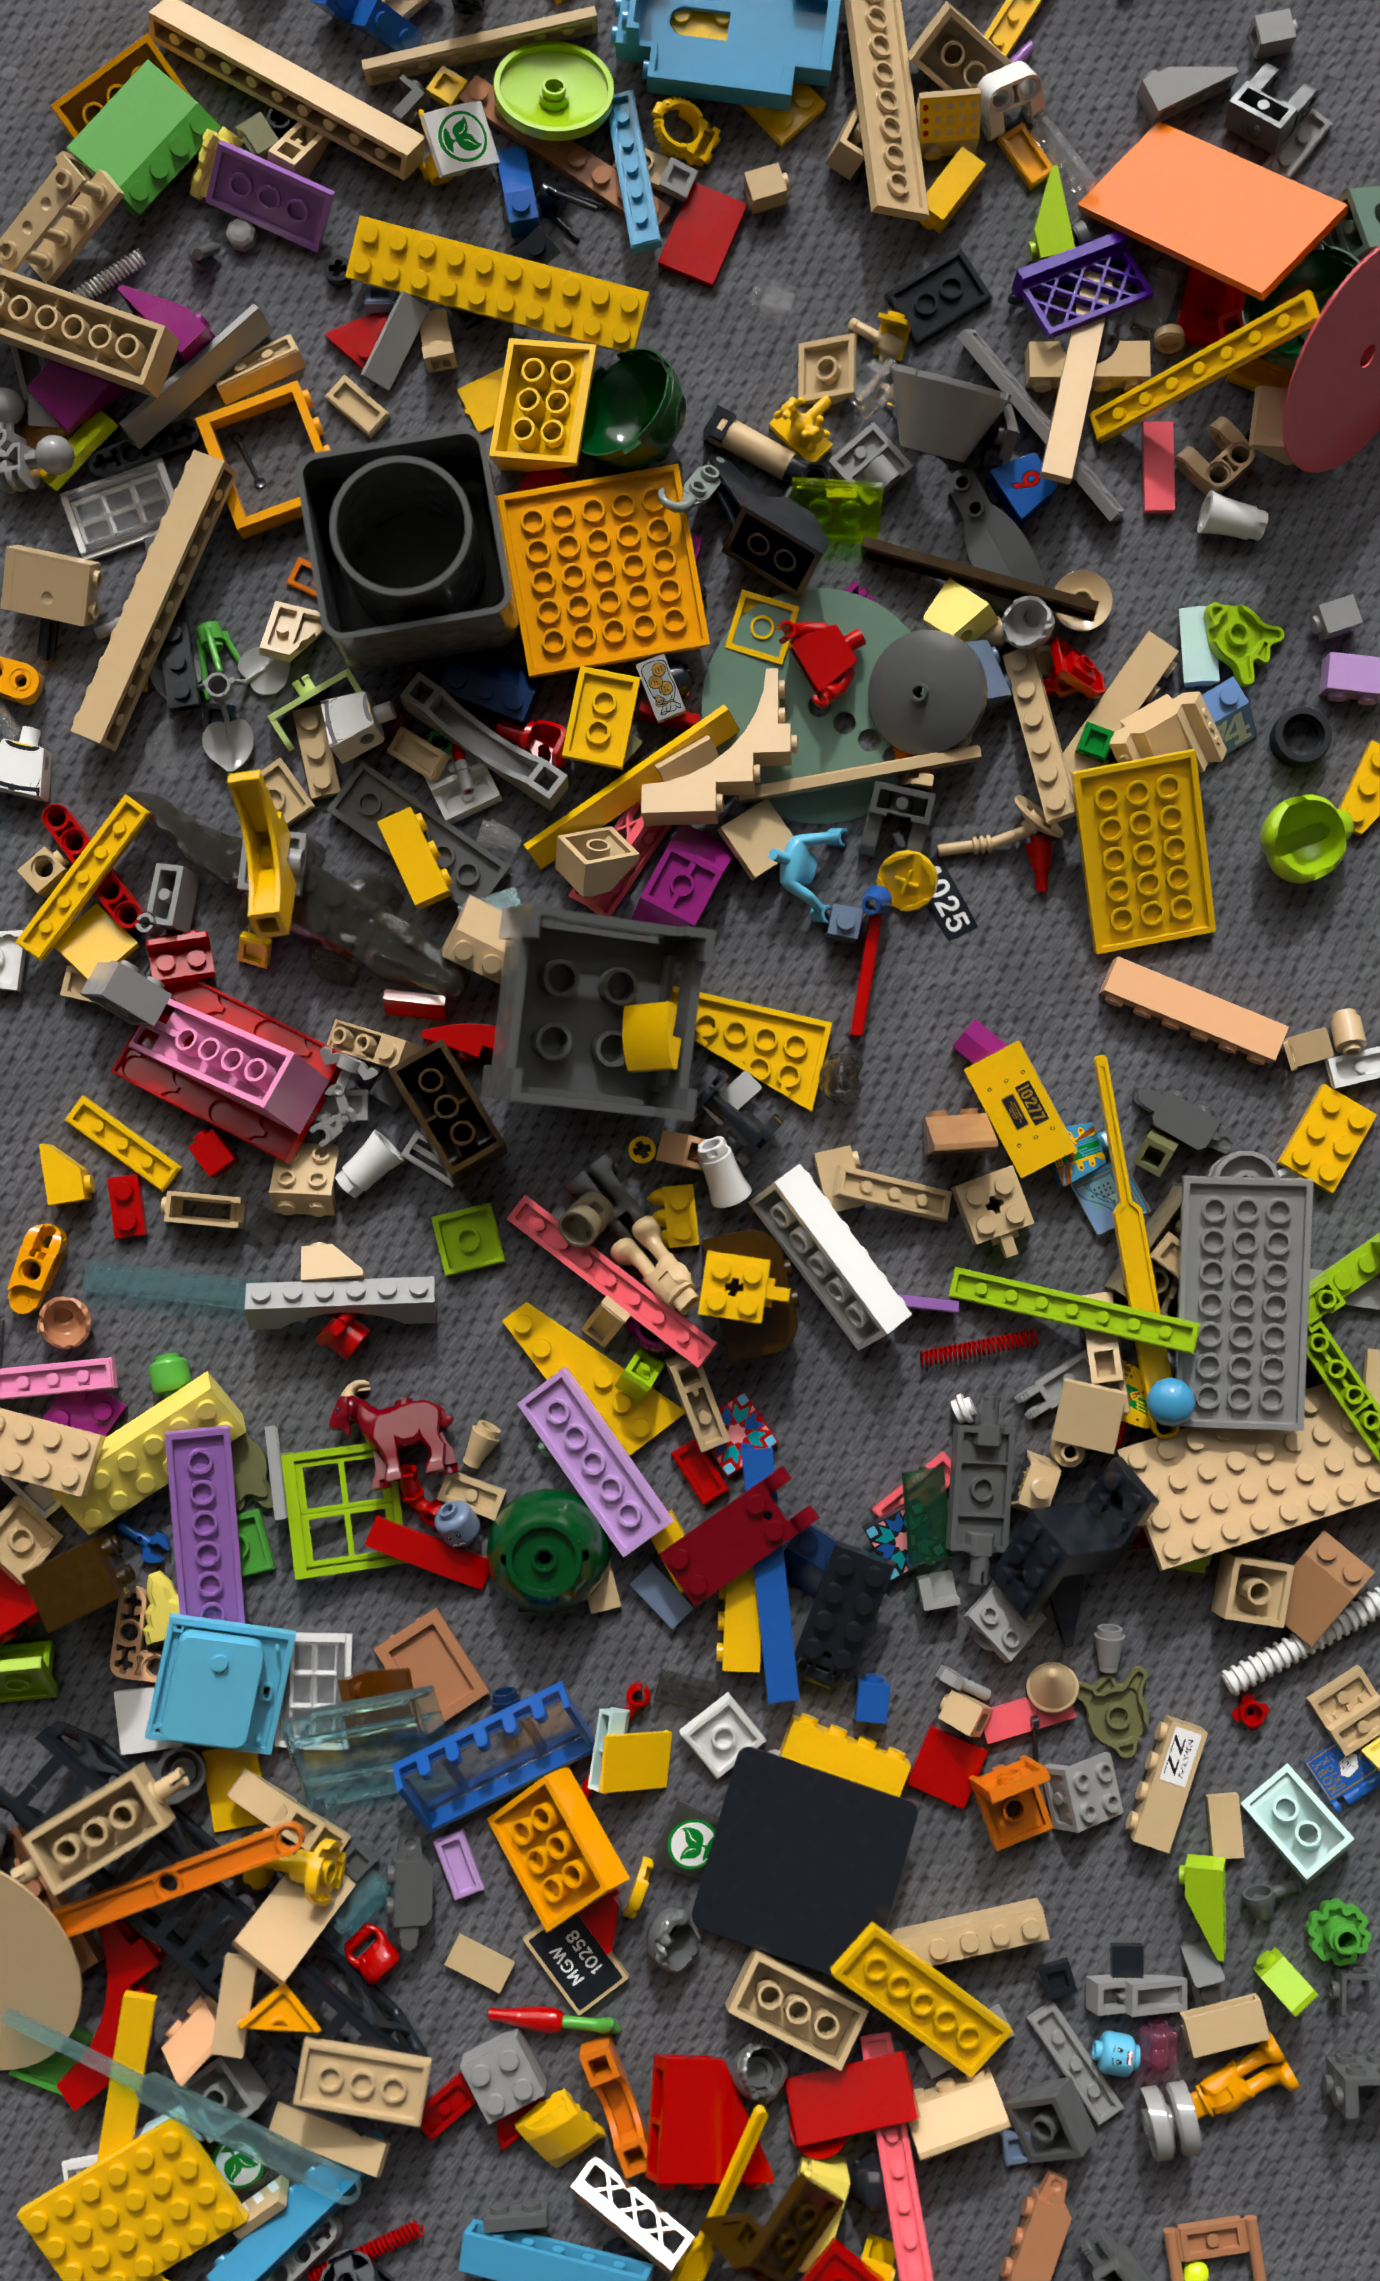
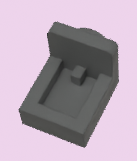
M402 75L399 78L402 94L405 97L394 108L392 114L395 120L409 128H414L421 122L418 111L422 109L425 112L428 108L425 96L426 91L415 79L411 81L405 75Z

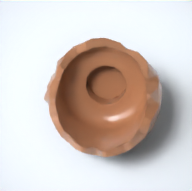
M54 1297L46 1302L39 1312L37 1333L41 1334L54 1347L60 1349L75 1348L81 1345L90 1333L92 1323L90 1310L85 1303L75 1298Z

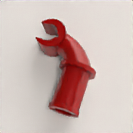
M413 1464L402 1465L401 1471L404 1480L399 1481L401 1486L399 1496L401 1500L407 1502L420 1513L421 1519L427 1525L434 1527L436 1514L444 1504L435 1499L430 1502L427 1501L423 1496L424 1489L420 1486L416 1466Z

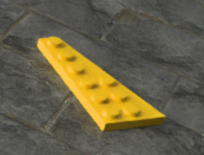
M673 986L671 1002L678 1007L680 987ZM700 992L694 1041L742 1071H748L755 1079L812 1112L832 1022Z
M524 1303L502 1320L546 1380L565 1367L569 1369L629 1456L685 1414L682 1407L652 1387L640 1403L618 1390L615 1384L625 1368L596 1350L530 1303Z

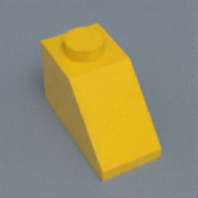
M39 1144L48 1205L60 1206L93 1200L92 1193L95 1192V1181L92 1174L89 1175L85 1167L54 1145Z

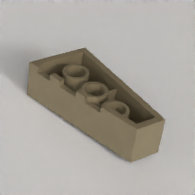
M1173 1185L1145 1226L1150 1254L1168 1231L1180 1240L1181 1186ZM1151 1258L1160 1313L1167 1316L1166 1312L1171 1299L1175 1297L1179 1279ZM1120 1262L1104 1286L1128 1303Z

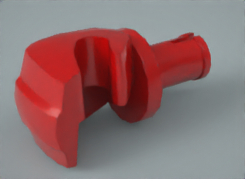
M502 718L497 723L496 734L507 741L518 744L519 748L539 757L547 756L550 759L549 763L559 770L567 760L562 758L567 732L563 725L538 720L537 722L530 721L524 728Z

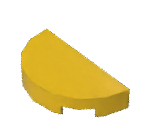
M645 1856L642 1858L622 1914L627 1918H636L637 1910L641 1907L649 1884L648 1879L654 1867L653 1859Z

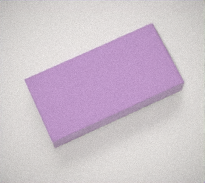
M462 1828L434 1839L433 1843L454 1900L456 1901L484 1890L485 1885L464 1829Z

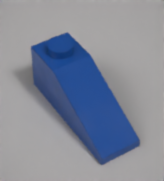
M525 146L497 151L500 161L498 168L512 239L525 237L540 226Z

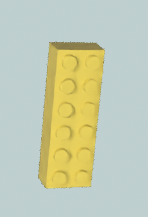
M207 1371L106 1437L86 1498L51 1489V1494L83 1530L90 1535L169 1483L165 1444L166 1431L229 1425L232 1442L246 1432L243 1414Z

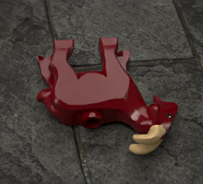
M355 1380L343 1390L334 1407L329 1427L333 1431L342 1430L349 1437L351 1435L350 1425L357 1423L375 1459L376 1474L372 1480L374 1492L392 1488V1482L403 1481L398 1451L415 1449L421 1445L425 1446L430 1452V1459L425 1469L426 1475L439 1472L441 1477L460 1472L453 1449L443 1434V1430L453 1423L454 1417L453 1415L448 1416L440 1405L424 1399L413 1401L412 1398H403L395 1401V1406L379 1410L356 1396L361 1392L371 1390L368 1381Z

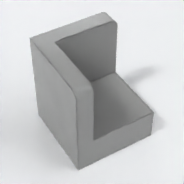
M951 1570L915 1576L921 1607L924 1611L961 1604Z

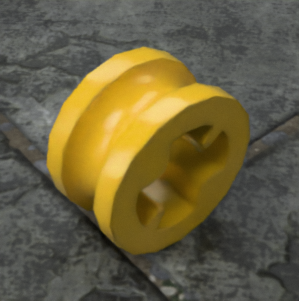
M645 1136L636 1137L629 1144V1155L636 1163L646 1164L655 1157L656 1147L650 1138ZM638 1142L651 1146V1152H647L649 1154L647 1158L642 1159L641 1155H634L633 1149H637L635 1145Z

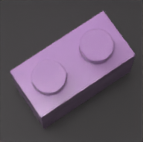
M1330 652L1322 659L1319 695L1328 696V700L1334 702L1346 701L1348 698L1357 699L1361 705L1376 704L1380 701V657Z

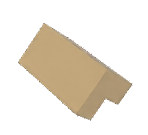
M1256 1993L1180 2012L1183 2023L1181 2029L1185 2045L1194 2058L1271 2039L1261 1999Z

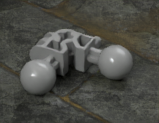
M0 387L1 490L6 494H13L16 491L24 492L28 488L32 490L38 488L40 484V468L48 474L61 475L67 472L72 467L75 459L72 445L61 436L48 435L37 443L36 449L27 446V439L14 433V425L23 419L25 412L24 401L15 390Z

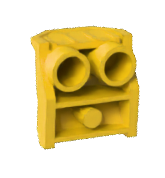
M565 2088L554 2092L549 2099L536 2104L515 2123L516 2129L524 2139L555 2168L566 2164L571 2158L583 2152L599 2138L606 2137L604 2128L593 2121L589 2112L583 2111L581 2106L573 2101L572 2095Z

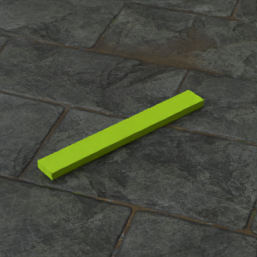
M955 1267L948 1297L1193 1355H1195L1201 1328L1200 1323Z

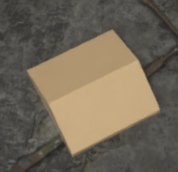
M855 333L799 343L798 398L803 397L806 400L803 404H816L823 396H828L831 399V404H836L856 395Z

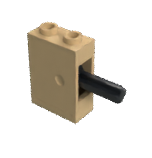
M21 545L7 546L0 609L41 617L37 657L42 661L53 662L56 659L59 622L84 627L94 624V620H97L99 616L100 604L97 602V592L103 583V573L100 571L101 563Z

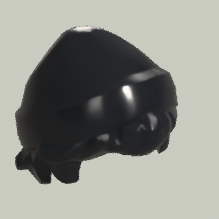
M869 2150L866 2155L862 2154L859 2159H854L849 2172L850 2186L848 2191L857 2203L872 2212L887 2209L888 2205L879 2151Z

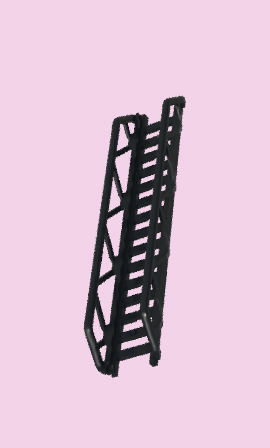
M56 1721L50 1727L44 1728L35 1738L53 1757L16 1798L0 1785V1808L11 1812L15 1821L27 1832H31L34 1828L66 1810L86 1786L95 1792L110 1783L109 1779L112 1776L118 1778L135 1767L103 1739L66 1722ZM62 1736L82 1744L86 1751L80 1755ZM95 1750L113 1766L105 1765L96 1756ZM62 1765H65L77 1776L46 1813L28 1805ZM176 1804L169 1805L176 1817L171 1822L179 1834L176 1840L162 1830L147 1839L148 1842L116 1878L104 1867H101L85 1878L99 1891H103L131 1880L157 1850L172 1862L170 1864L172 1865L218 1848L221 1845ZM189 1835L207 1851L199 1850L190 1842ZM243 1873L235 1875L259 1898L261 1903L272 1892L267 1887L262 1890H254L249 1884L243 1882ZM167 1874L162 1876L161 1884L164 1889L175 1879L173 1875ZM219 1881L187 1893L164 1920L160 1919L149 1908L122 1918L146 1940L161 1946L194 1976L202 1991L218 2004L222 1974L220 1972L224 1968L225 1956L227 1953H238L239 1950L231 1944L255 1912ZM206 1893L219 1906L186 1942L173 1928L201 1896ZM229 1914L242 1928L217 1957L209 1963L197 1950ZM319 1935L309 1950L325 1957L353 1983L367 2004V2008L363 2011L303 1957L285 1983L291 1989L301 1979L313 1990V1993L302 2004L310 2015L323 2001L337 2012L316 2038L332 2040L348 2022L361 2034L353 2043L354 2045L369 2047L372 2044L377 2049L411 2054L391 2036L396 2031L405 2038L413 2051L412 2055L428 2057L425 2046L402 2009L376 1985L368 1984L360 1971L353 1968L343 1955ZM259 1967L257 1969L256 1980L264 1972ZM377 2005L383 2011H385L393 2019V2021L385 2019L379 2013ZM251 2029L289 2063L298 2077L303 2047L292 2038L297 2031ZM343 2114L348 2125L361 2137L365 2133L369 2135L375 2128V2125L368 2118Z

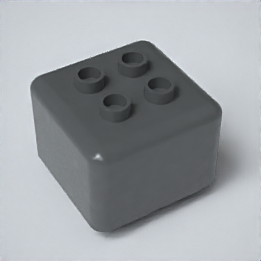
M456 428L316 452L302 459L298 465L296 476L321 624L341 660L347 667L356 671H365L503 647L511 644L516 639L520 630V622L497 489L485 441L477 431L471 428Z

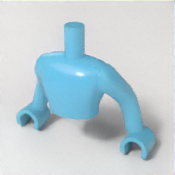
M830 828L827 832L793 836L789 839L784 852L776 848L771 849L769 852V859L781 864V885L811 907L810 917L813 922L829 923V920L825 918V910H831L832 906L823 905L814 893L801 885H808L812 882L817 867V857L806 846L822 844L845 846V843L841 841V834H847V828Z

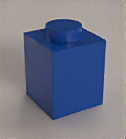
M866 1673L864 1678L857 1677L853 1711L855 1721L887 1724L890 1685L887 1680H883L882 1675Z

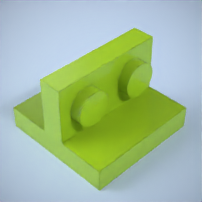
M52 1640L0 1645V1703L57 1697L58 1684L52 1676L55 1645Z

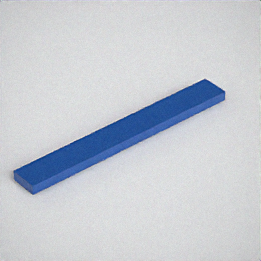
M768 1447L741 1450L746 1492L775 1471L773 1449ZM776 1490L775 1492L771 1493V1496L778 1504V1495ZM765 1511L764 1517L771 1519L773 1514L771 1511ZM782 1544L753 1565L768 1703L799 1700Z

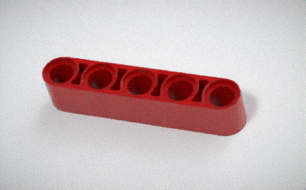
M51 804L44 809L42 821L74 864L92 837L73 812L61 804ZM60 814H65V822L61 826L56 827V817ZM78 838H83V846L79 850L73 851V842ZM113 867L94 893L120 927L132 933L140 932L136 928V923H142L135 920L133 923L127 924L125 917L132 910H136L137 917L142 913H146V911ZM118 886V896L115 899L109 900V889Z

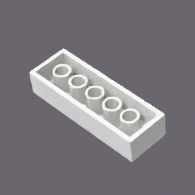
M798 1164L748 1202L858 1351L888 1335L912 1315L906 1307L905 1301L897 1295L888 1283L885 1274L877 1268L869 1257L867 1250L859 1244L850 1232L847 1223L839 1217L833 1209L830 1200L821 1193L813 1182L812 1176L804 1170L801 1164Z

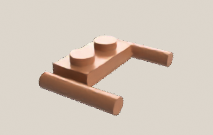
M1235 2215L1177 2224V2228L1167 2227L1163 2230L1171 2281H1184L1181 2264L1183 2261L1188 2262L1246 2253L1248 2251L1250 2253L1254 2281H1267L1257 2216L1246 2215L1244 2218Z

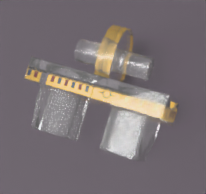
M890 357L885 363L873 359L865 371L870 381L866 385L856 381V395L849 397L857 405L860 415L865 419H868L877 407L883 409L886 404L895 407L892 366L893 363H897Z

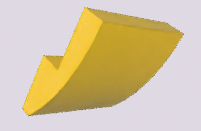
M668 1001L624 1006L622 1041L625 1062L629 1072L677 1070L681 1039L673 1036L677 1011L676 1004Z

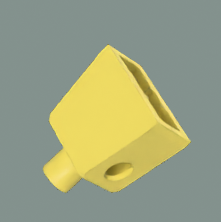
M949 578L924 614L923 620L930 630L947 632L965 642L976 641L998 621V618L988 602Z

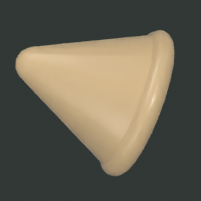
M1046 1662L1034 1668L1029 1674L1026 1684L1027 1695L1033 1705L1039 1710L1046 1713H1060L1070 1708L1079 1695V1681L1074 1672L1066 1665L1057 1662Z

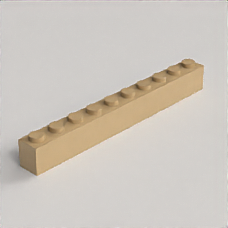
M162 0L149 11V36L155 43L405 181L423 163L426 136L180 0Z
M193 450L190 459L185 464L184 473L178 487L173 491L172 500L167 512L160 521L159 530L153 543L148 548L147 557L142 569L135 578L131 594L123 605L120 619L111 632L109 644L98 662V669L91 684L87 687L86 696L80 710L74 717L73 726L70 731L90 742L114 752L117 750L238 474L224 460Z

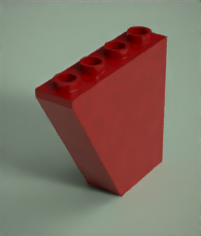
M654 2054L645 2177L656 2182L657 2188L675 2189L676 2183H686V2187L691 2189H704L705 2183H715L714 2187H720L749 2121V2116L724 2059L712 2055ZM759 2140L739 2182L743 2183L745 2188L760 2189L762 2188V2183H774L773 2172Z

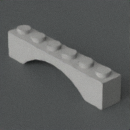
M420 672L415 675L401 693L400 697L403 708L549 811H552L568 790V775L545 759L515 746L493 732L467 712L443 688Z
M430 1276L246 1283L245 1313L249 1330L281 1329L293 1322L308 1317L332 1313L378 1315L404 1324L436 1323L435 1278Z

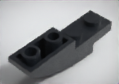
M538 226L508 255L548 265L560 253V250L543 229ZM448 307L466 330L489 318Z

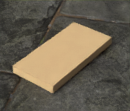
M344 1872L339 1889L333 1888L329 1894L333 1897V1900L327 1906L322 1907L310 1904L305 1897V1885L292 1882L290 1874L285 1873L231 1945L279 1985H282L350 1894L356 1883Z
M306 2036L302 2049L293 2105L420 2127L432 2058Z

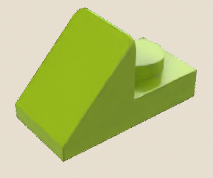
M639 1347L616 1382L615 1387L640 1403L652 1387L665 1363Z

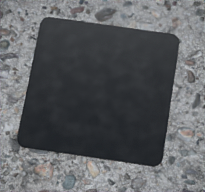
M747 1746L742 1748L737 1754L692 1910L694 1924L706 1931L832 1975L830 1968L871 1922H874L884 1931L886 1929L918 1817L916 1805L910 1800L800 1764L755 1747Z

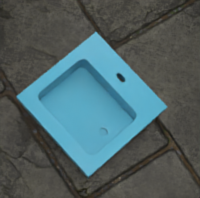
M170 1613L145 1739L271 1755L296 1631ZM265 1687H269L268 1694H263Z

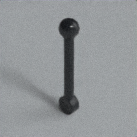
M237 432L233 433L231 441L239 448L255 479V487L263 489L266 486V480L259 476L242 443V435Z
M1036 1715L1030 1716L1032 1759L1039 1763L1038 1728L1040 1727V1722Z

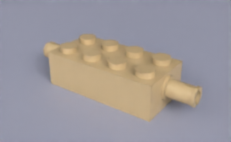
M143 1762L34 1828L22 1838L32 1858L11 1869V1877L15 1879L25 1873V1875L17 1880L25 1886L42 1875L55 1896L167 1828L176 1817L166 1798L189 1786L187 1776L174 1782L185 1774L184 1770L179 1767L156 1782Z

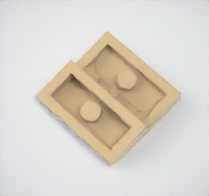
M1355 1665L1306 1697L1317 1717L1345 1756H1348L1380 1735V1695L1377 1694L1360 1666Z

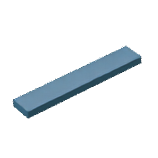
M632 89L614 94L613 107L608 116L630 245L634 255L663 246L637 104Z

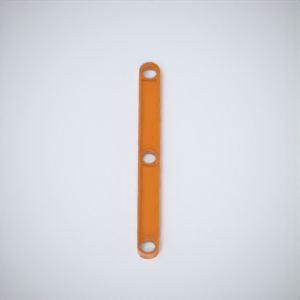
M284 1822L50 1910V1912L57 1919L69 1938L291 1855L298 1851L304 1843L305 1830L298 1822ZM287 1829L294 1830L298 1835V1843L293 1846L284 1844L281 1839L282 1832ZM167 1874L173 1875L177 1879V1889L173 1891L164 1889L161 1884L162 1876Z

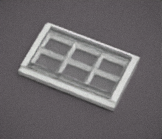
M160 458L111 477L61 493V501L82 558L94 560L142 543L146 537L156 536L160 521L166 514L172 500L174 488L164 460Z
M296 1632L275 1733V1746L296 1748L350 1747L338 1680L352 1675L353 1634Z

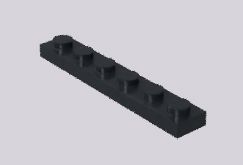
M156 536L144 538L146 557L148 548ZM184 595L160 649L168 709L171 713L201 708Z

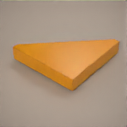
M285 1982L274 1989L236 2023L239 2029L315 2033L322 2030Z

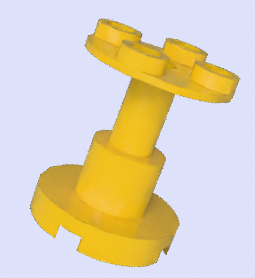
M324 1839L319 1843L314 1852L300 1849L296 1854H291L245 1871L243 1873V1882L249 1884L254 1890H262L270 1882L275 1871L288 1873L292 1882L305 1885V1897L310 1904L322 1907L327 1906L333 1900V1897L329 1894L333 1888L339 1889L343 1879L346 1853L341 1852L340 1848L344 1845L340 1841Z

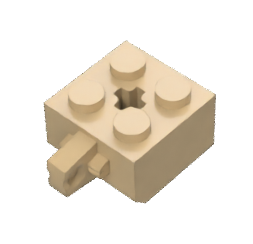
M1013 1165L951 1187L973 1245L990 1240L992 1246L999 1244L1004 1258L1019 1254L1014 1238L1019 1237L1018 1229L1034 1224V1220ZM989 1197H991L992 1201L997 1200L999 1206L995 1208L996 1213L993 1210L986 1209V1205L990 1203Z

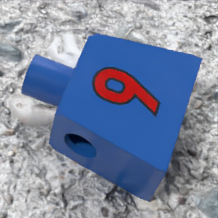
M1035 453L1027 454L990 470L986 480L1009 517L1018 527L1054 496L1057 489L1054 481L1039 478L1042 462Z

